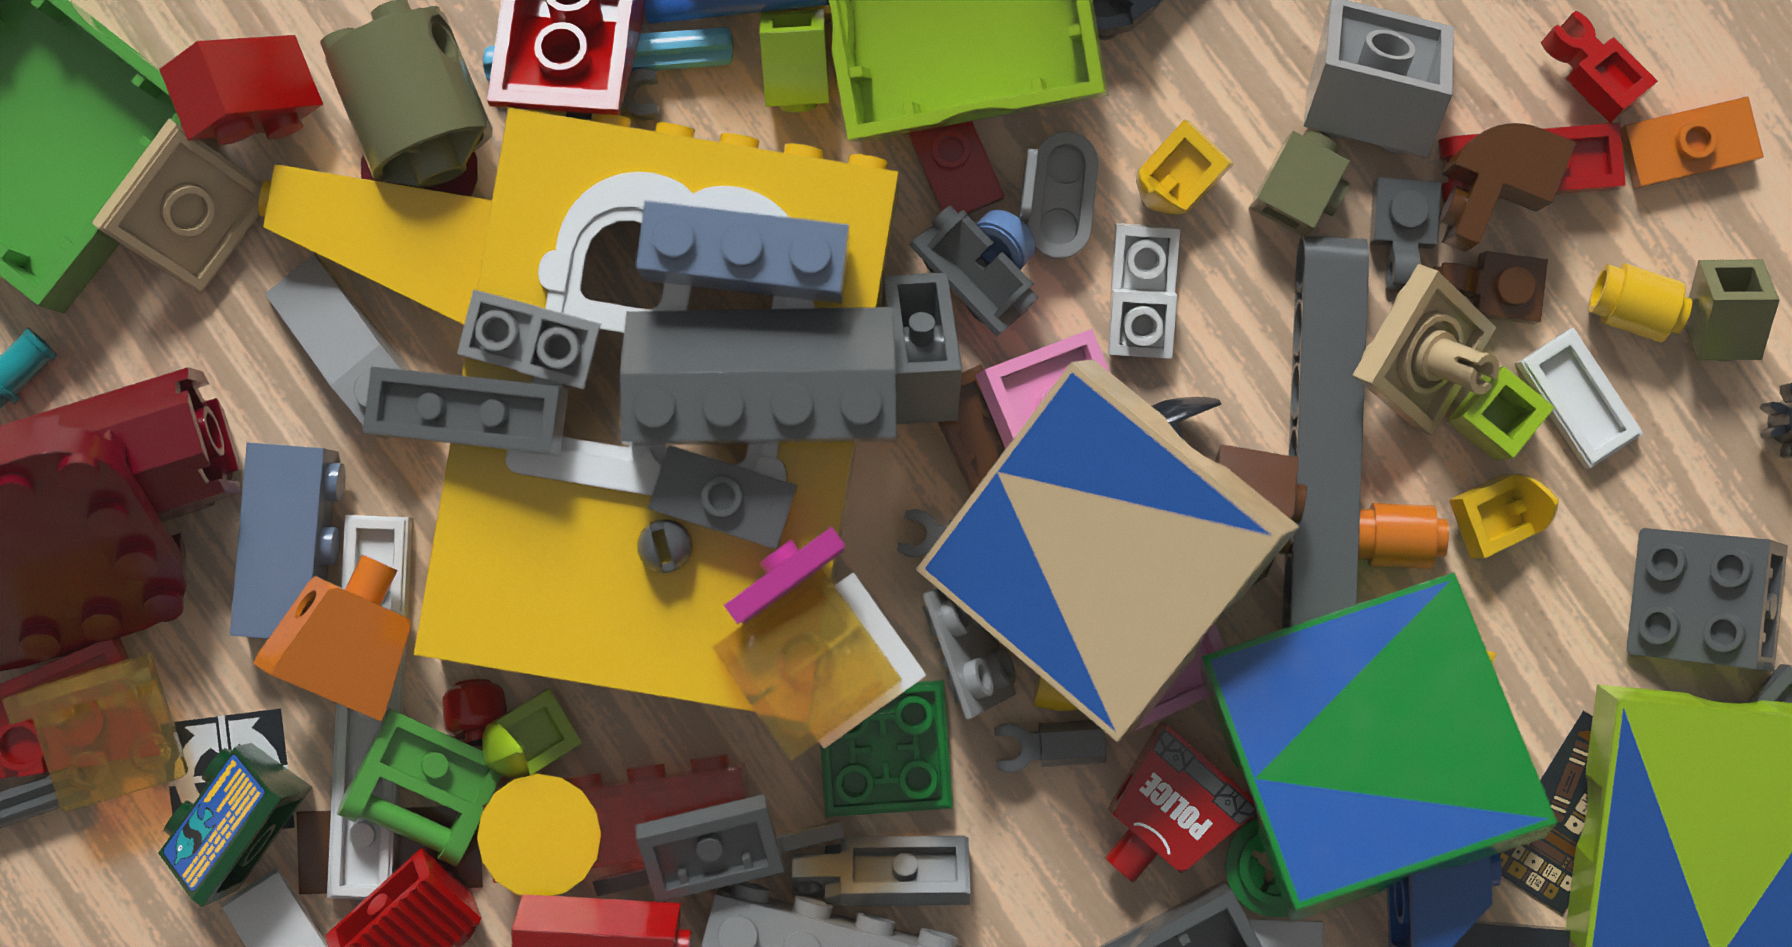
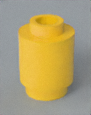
M1623 263L1619 268L1606 264L1600 271L1593 286L1588 310L1590 313L1601 316L1603 324L1662 343L1668 338L1670 333L1677 335L1681 333L1691 312L1692 299L1685 297L1686 288L1684 282L1627 263Z

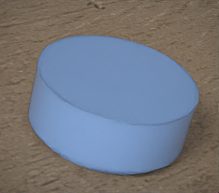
M992 210L987 212L976 224L994 242L981 256L987 265L1003 252L1021 270L1034 255V237L1026 224L1015 215L1003 210Z

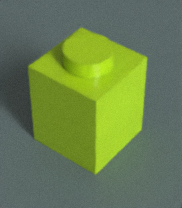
M824 9L761 12L759 35L765 107L779 106L783 111L798 113L810 111L816 108L817 104L829 103V73Z
M1503 366L1499 368L1496 380L1485 375L1481 378L1492 385L1489 391L1480 395L1470 391L1447 419L1450 425L1494 461L1514 458L1555 408Z

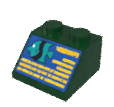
M253 743L236 746L232 751L227 748L222 749L210 762L201 777L208 784L194 804L186 800L170 817L163 830L170 837L158 854L189 897L201 907L239 890L312 789L311 785Z

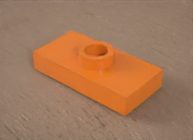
M1749 96L1639 121L1621 127L1622 142L1634 189L1750 163L1764 157Z

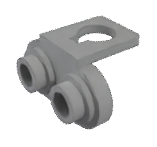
M1063 131L1049 136L1041 143L1038 150L1028 149L1024 163L1019 219L1027 224L1035 240V249L1043 256L1051 259H1066L1076 255L1086 245L1091 234L1098 156L1092 143L1084 136L1075 132Z

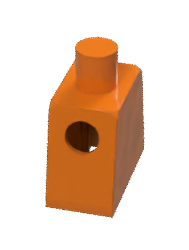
M362 554L345 589L314 576L309 580L259 651L253 664L276 678L373 719L382 721L411 627V619L381 606L398 570Z

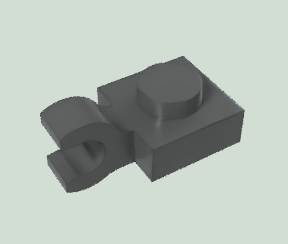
M1378 177L1373 182L1369 244L1388 245L1385 289L1401 290L1408 282L1417 265L1421 263L1418 248L1433 249L1438 244L1441 182Z

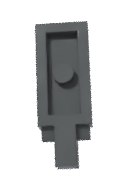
M965 836L841 838V844L826 846L825 854H792L791 883L793 896L825 898L826 904H841V906L970 905L969 838Z

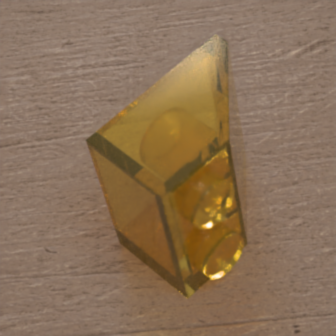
M819 569L713 646V649L750 705L791 761L902 681L900 675L822 569Z

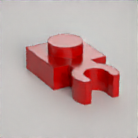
M1574 11L1561 27L1558 24L1553 27L1541 41L1542 47L1552 58L1568 63L1573 68V71L1565 79L1610 124L1643 98L1658 82L1614 37L1605 44H1602L1596 38V32L1591 21L1578 11Z

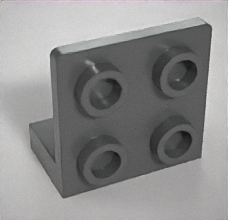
M1650 528L1641 529L1638 538L1627 639L1628 653L1774 672L1788 545L1770 539Z

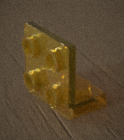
M152 652L31 687L2 699L10 725L32 718L60 808L64 812L177 780L188 773V766Z

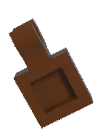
M1485 251L1479 254L1477 268L1443 262L1441 267H1433L1462 295L1473 297V305L1486 318L1526 324L1541 322L1548 259Z

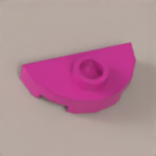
M832 527L800 550L793 540H790L759 563L766 572V575L727 602L724 607L737 625L740 622L745 624L845 551L843 549L845 544Z

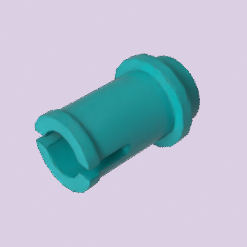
M29 327L0 355V408L8 401L16 404L20 400L17 393L44 366L58 356L52 347Z

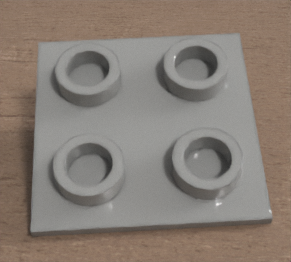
M938 588L924 592L923 597L926 605L922 609L932 636L938 637L939 641L935 642L936 649L942 648L945 659L941 663L943 667L948 666L949 668L946 676L955 703L961 702L966 720L1016 695L1013 685L1016 679L1014 664L1009 653L1004 648H1000L998 640Z

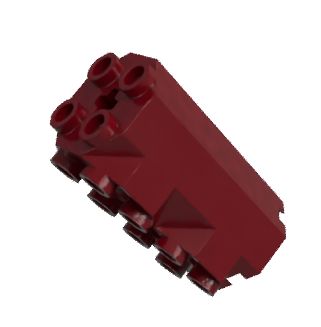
M189 367L0 425V447L32 437V419L60 415V426L86 429L102 437L111 429L126 445V464L162 521H168L212 507L218 500L240 494L239 482L231 481L233 472L239 470V458L225 411L218 398L208 401L203 399L198 388L210 384L203 371Z

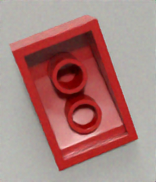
M502 0L487 97L488 105L490 107L620 116L642 31L646 0Z

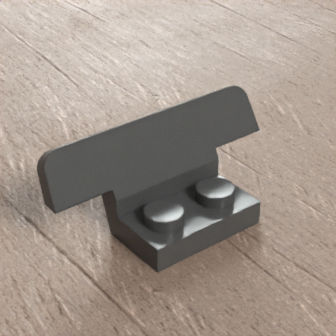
M762 794L637 824L636 840L644 867L604 876L592 883L597 897L650 884L655 901L662 902L782 873L785 871L786 851L844 838L845 835L840 820L776 835L766 796Z

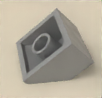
M1330 0L1307 90L1303 127L1318 130L1320 133L1332 138L1347 137L1379 145L1386 151L1396 154L1411 153L1428 158L1452 97L1454 26L1354 1Z

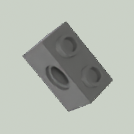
M947 272L884 275L882 307H894L896 424L958 421L962 366Z

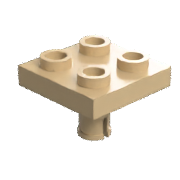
M1418 264L1406 285L1398 293L1391 311L1375 338L1366 347L1362 360L1352 376L1410 426L1433 436L1462 386L1478 395L1485 394L1492 388L1489 382L1476 377L1477 373L1494 380L1498 377L1499 361L1497 357L1490 353L1482 352L1497 327L1439 271Z

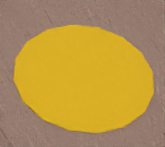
M542 774L514 779L495 792L481 814L477 835L482 862L496 882L517 895L546 896L563 894L586 877L597 859L601 839L596 810L583 791L563 778Z

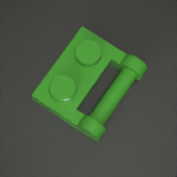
M388 708L354 779L341 800L337 815L356 822L359 817L437 851V859L455 867L462 859L480 822L481 814L490 801L502 775L496 773L485 764L482 750ZM382 777L458 811L450 828H447L373 795L372 792L379 778Z

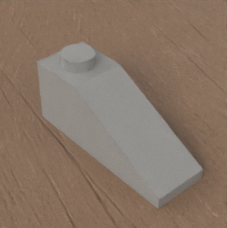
M312 254L265 293L329 385L362 425L364 424L371 366L412 371L317 255ZM372 435V436H376V437H380V438H384V439H389V438H390V437H388V436Z

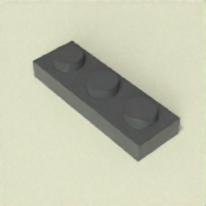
M371 366L362 433L560 456L569 389L552 385Z

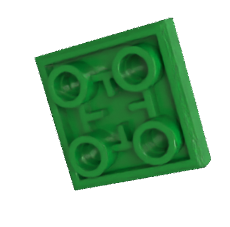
M944 680L918 681L826 748H823L820 744L825 817L953 808Z

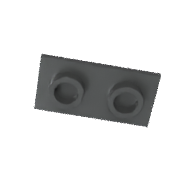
M949 205L933 220V226L912 240L909 246L923 259L931 273L947 272L949 287L967 305L970 313L978 321L984 323L998 337L1029 310L1028 308L1039 298L1030 289L1035 283L1028 279L1003 252L987 265L981 256L994 242L973 222L964 210L957 213Z

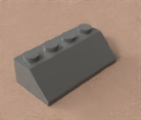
M894 307L626 311L620 368L621 443L629 446L896 441Z

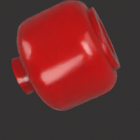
M470 679L457 682L446 691L442 698L445 731L453 738L465 739V743L473 747L482 746L483 732L487 724L507 713L503 689L500 685L492 683L488 679Z

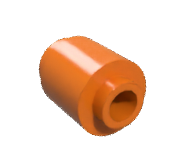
M1372 503L1370 509H1360L1358 560H1368L1370 567L1433 569L1436 557L1446 556L1449 543L1447 519L1437 517L1434 505Z

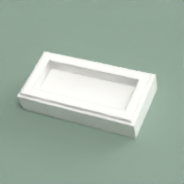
M1574 327L1564 331L1515 363L1529 386L1555 407L1549 416L1584 469L1592 468L1643 435L1636 421Z

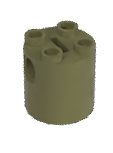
M392 0L379 5L371 12L373 21L356 29L344 28L323 37L320 45L325 54V62L373 178L420 188L441 185L462 175L467 170L466 163L472 152L482 147L492 137V126L447 17L440 10V7L429 6L411 10L408 0Z

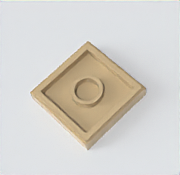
M169 118L92 223L114 240L201 295L260 216L258 201L262 183L201 140L188 141L183 128Z

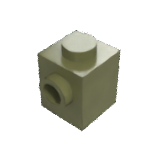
M1306 130L1304 135L1292 131L1282 143L1249 208L1301 236H1306L1315 228L1323 212L1333 216L1340 206L1350 186V182L1341 178L1350 160L1337 154L1339 146L1326 136L1310 130Z
M1763 259L1698 260L1689 298L1692 299V308L1685 325L1697 360H1716L1722 362L1731 360H1762L1780 301Z

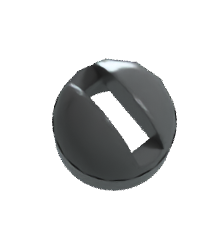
M657 520L650 523L642 530L637 543L638 554L643 564L658 573H670L682 568L690 559L693 548L692 539L687 529L673 520ZM662 529L665 531L667 546L673 559L672 562L665 564L661 562L653 532Z

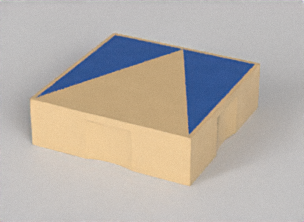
M1091 359L1071 362L916 570L1118 742L1141 725L1194 659L1196 651L1210 627L1223 612L1242 599L1299 526L1226 466L1210 460L1188 445L1162 414L1098 362Z

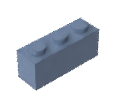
M645 200L636 269L646 281L842 304L850 245L849 224Z
M246 443L230 636L269 639L309 580L317 576L327 581L328 565L336 564L340 550L339 528L332 527L334 501L340 502L342 500L346 481L345 466L342 463H337L338 451L314 447Z

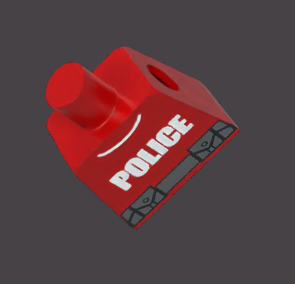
M1161 721L1155 727L1108 807L1111 814L1129 829L1104 858L1132 883L1138 879L1158 854L1178 872L1183 873L1256 813L1253 798L1171 727Z

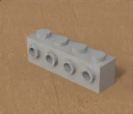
M746 881L732 884V887L724 886L718 888L714 895L701 946L962 947L957 945L958 938L945 932L921 928L919 935L894 929L895 921L879 915L858 912L857 919L831 913L833 906L817 899L796 896L794 903L771 898L769 897V888Z

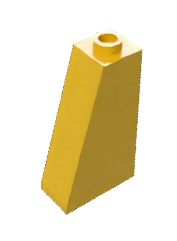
M274 164L272 179H266L263 182L259 194L258 211L260 217H264V228L462 325L465 324L473 290H477L492 200Z

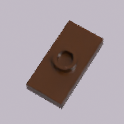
M981 364L962 373L958 421L937 422L971 495L1006 450L975 376L984 370Z

